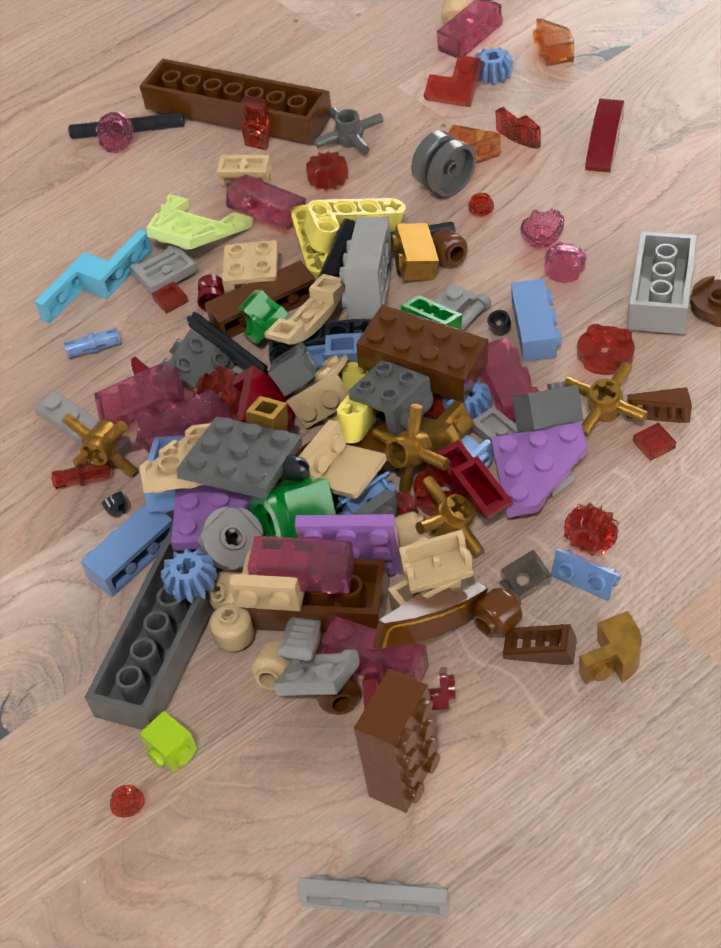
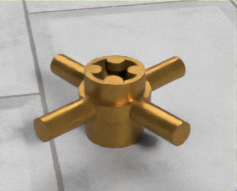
M622 362L611 379H599L591 386L569 376L566 377V387L578 385L579 394L587 397L590 412L582 422L585 437H588L598 421L611 422L619 416L620 412L641 422H644L647 418L648 411L623 401V392L620 386L632 370V366L629 363Z
M411 404L407 431L395 435L376 427L372 433L373 438L386 444L385 454L389 463L395 468H402L399 490L402 492H410L414 466L427 462L437 468L447 470L450 465L449 459L432 452L430 438L426 433L419 430L423 406L420 404Z
M70 412L64 416L62 422L83 438L80 454L73 459V464L76 467L80 468L87 462L94 465H104L110 460L129 477L137 471L136 466L117 452L122 434L128 430L125 422L119 421L115 425L112 422L101 420L90 430Z
M432 475L426 477L422 483L437 503L432 517L416 523V531L419 534L432 531L438 537L462 530L465 536V545L474 557L481 555L485 550L469 528L473 515L478 514L474 511L471 502L458 494L447 497Z

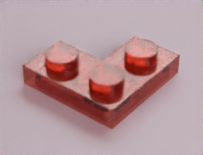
M458 55L452 77L429 74L423 96L424 99L471 107L483 64L482 59Z

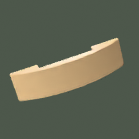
M322 274L309 287L310 298L288 320L279 318L264 333L265 338L286 344H296L312 336L321 328L336 308L345 290V284L340 283L339 277Z

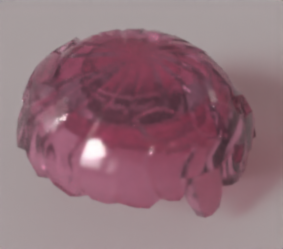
M113 111L105 114V116L100 118L96 127L97 136L100 139L99 145L108 152H121L128 148L133 140L134 128L132 122L119 112Z
M554 208L545 212L533 210L530 217L524 219L521 224V235L531 246L538 248L552 246L562 235L564 216L560 214L559 210Z
M558 242L547 250L544 257L545 274L556 282H572L578 279L580 272L586 269L587 256L582 247L572 243Z

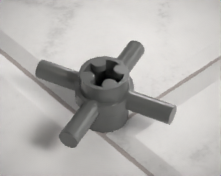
M336 107L330 109L329 114L336 123L334 131L315 138L314 143L319 148L338 140L339 145L342 147H357L362 154H366L369 152V146L362 139L364 130L384 122L381 113L360 120L359 113L356 110L344 109L339 111Z

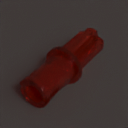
M106 462L104 465L89 464L84 466L79 463L73 468L52 471L51 478L55 489L79 484L80 486H86L87 482L111 477L112 470L109 462Z

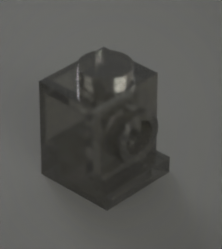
M533 549L501 569V578L503 580L499 582L501 589L505 591L511 590L518 595L520 600H523L540 588L549 585L552 575ZM520 576H525L528 578L529 583L520 585L517 579Z

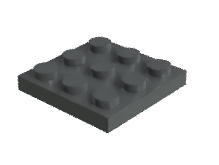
M216 416L177 467V478L266 499L283 474L288 455L295 456L301 447V435Z

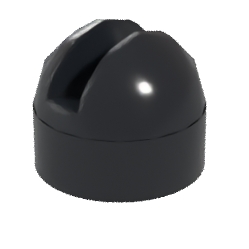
M495 310L487 318L488 325L495 334L502 335L510 330L511 319L505 310ZM500 320L502 324L497 325L496 322Z
M288 455L284 470L286 480L300 481L307 477L310 466L305 458Z
M122 491L109 496L101 503L110 516L119 517V510L123 514L128 510V502Z

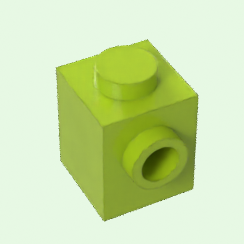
M162 711L139 733L148 751L146 752L148 758L158 768L164 765L172 773L180 766L189 763L194 753L198 750L192 734L165 711Z

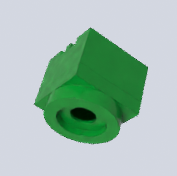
M313 476L306 477L300 481L278 480L266 499L252 496L249 504V511L261 523L263 529L262 545L265 551L305 553L313 550L299 542L295 529L296 515H336L328 479L314 478Z

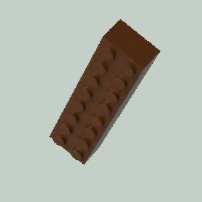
M163 58L139 86L145 109L166 114L181 112L186 118L312 144L331 118L329 111L332 107L330 93L327 90Z

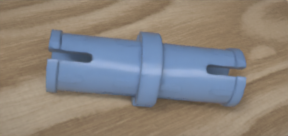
M117 328L93 334V332L87 333V336L80 339L64 342L69 359L91 352L97 354L99 353L98 350L122 344Z

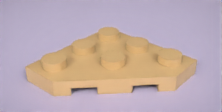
M211 423L192 425L185 431L184 438L180 441L172 440L158 451L159 457L154 461L146 460L139 466L144 494L162 493L166 490L180 488L192 489L203 485L178 479L177 467Z

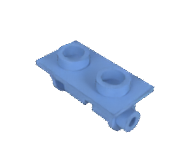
M387 471L381 476L376 474L356 499L340 495L338 497L340 503L335 507V511L341 508L343 510L341 515H352L364 506L367 500L373 499L386 488L396 493L395 485L392 482L387 483L385 480L390 472Z
M556 549L550 576L609 601L613 586L616 587L621 578V575L616 573L617 570L614 568L609 569L600 564L591 563L590 560L574 554L570 549L567 551Z

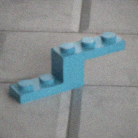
M139 229L109 261L83 252L35 301L41 320L50 324L82 290L107 300L131 275L129 266L134 263L140 264L153 252L150 238L147 237V231Z

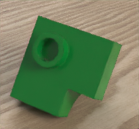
M256 289L237 309L244 316L247 323V328L243 335L250 342L257 344L265 336L264 333L279 318L285 319L289 314L262 290Z

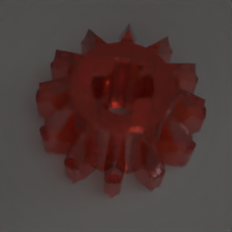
M329 150L323 154L318 152V156H311L310 161L306 163L307 179L310 186H315L316 190L322 188L326 192L331 188L336 190L337 186H343L345 180L348 179L347 161L338 152L330 153Z
M590 502L586 506L578 504L576 508L572 509L571 513H568L564 521V537L570 540V546L580 548V553L584 550L588 551L592 556L596 553L604 555L607 550L611 549L612 545H615L618 538L619 522L613 519V513L605 512L602 506L597 508Z

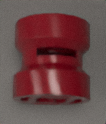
M207 274L199 279L197 303L202 310L206 311V302L224 295L221 277Z

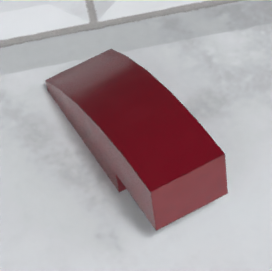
M599 98L588 146L585 170L611 172L619 143V132L624 118V100Z
M460 439L436 452V454L449 459L450 465L447 470H442L435 466L434 468L456 494L467 498L471 502L474 511L482 517L488 519L513 505L512 499L478 456L473 458Z

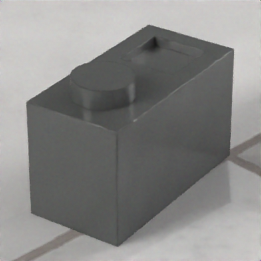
M301 341L275 358L268 373L283 395L287 396L314 378L318 364Z
M565 381L547 384L548 390L512 396L518 432L583 421L578 385L566 387Z

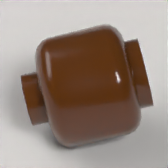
M441 229L432 236L441 265L452 268L463 262L468 252V244L461 235L451 229Z
M501 588L490 590L474 606L475 616L473 620L475 625L483 634L489 637H502L506 635L522 619L523 612L520 606V598L511 590L505 591Z
M353 674L337 694L315 696L323 711L329 714L340 715L349 712L358 703L360 688Z

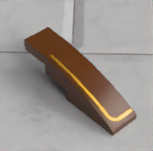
M476 582L460 594L447 588L431 600L420 594L416 595L379 619L373 647L381 650L408 645L436 637L465 624L474 618V606L487 594L488 588Z

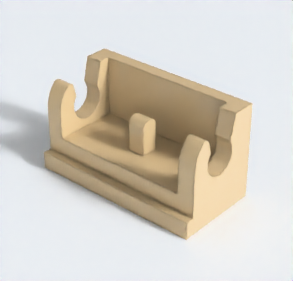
M221 155L216 171L221 187H227L226 180H230V178H263L264 186L270 187L269 180H273L274 176L269 155Z
M462 530L398 548L401 569L411 594L474 576L470 550H466L465 536Z

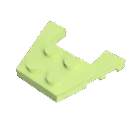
M169 194L166 198V204L161 205L160 213L154 215L146 228L147 237L188 250L253 227V217L232 212L220 221L184 212L189 209V199Z

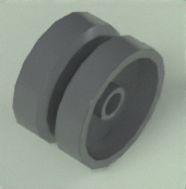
M434 131L421 141L414 153L411 164L412 176L417 182L430 187L442 197L456 195L471 179L476 164L475 150L467 143L457 140L445 131Z

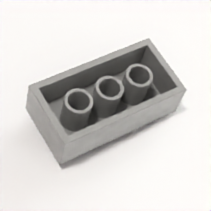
M357 217L352 238L347 240V253H344L343 267H340V283L345 284V291L342 293V306L347 308L348 319H373L381 305L385 304L393 265L389 217Z
M641 231L629 302L628 330L686 334L697 235Z

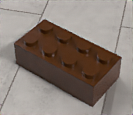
M383 304L356 343L358 367L370 371L380 361L399 365L429 376L431 392L463 403L488 363L487 338Z
M309 556L310 566L301 611L248 608L254 629L285 631L289 619L297 617L319 620L322 624L321 633L375 636L379 619L385 615L389 587L386 560Z
M391 669L387 670L357 721L354 732L369 797L407 813L412 802L417 803L424 789L423 782L428 773L433 774L436 770L440 755L437 753L436 745L438 738L435 737V720L432 717L433 702L430 701L428 684Z

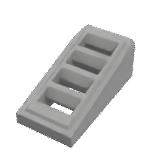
M291 617L281 639L278 656L310 661L320 644L321 622L319 620Z

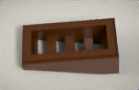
M687 387L627 395L628 403L634 406L643 405V407L639 408L648 411L645 420L675 423L690 422L692 403Z
M570 624L515 627L505 636L502 656L508 660L572 665L575 660L577 638ZM518 639H523L522 648H517ZM532 640H536L535 647H531Z

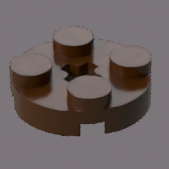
M708 276L699 280L693 286L690 308L700 318L710 321L713 326L721 327V301L714 299H721V279L714 280L715 276Z

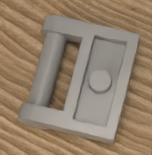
M169 244L166 250L140 264L134 263L129 266L133 277L139 280L152 295L197 272L196 263L179 246Z
M453 283L434 300V302L461 314L468 306H471L462 316L461 330L463 331L481 311H486L492 304L487 295L482 293L477 295Z
M349 649L344 650L342 653L314 654L310 661L291 659V664L284 669L283 673L273 683L276 695L337 694L357 670L359 654L357 650Z

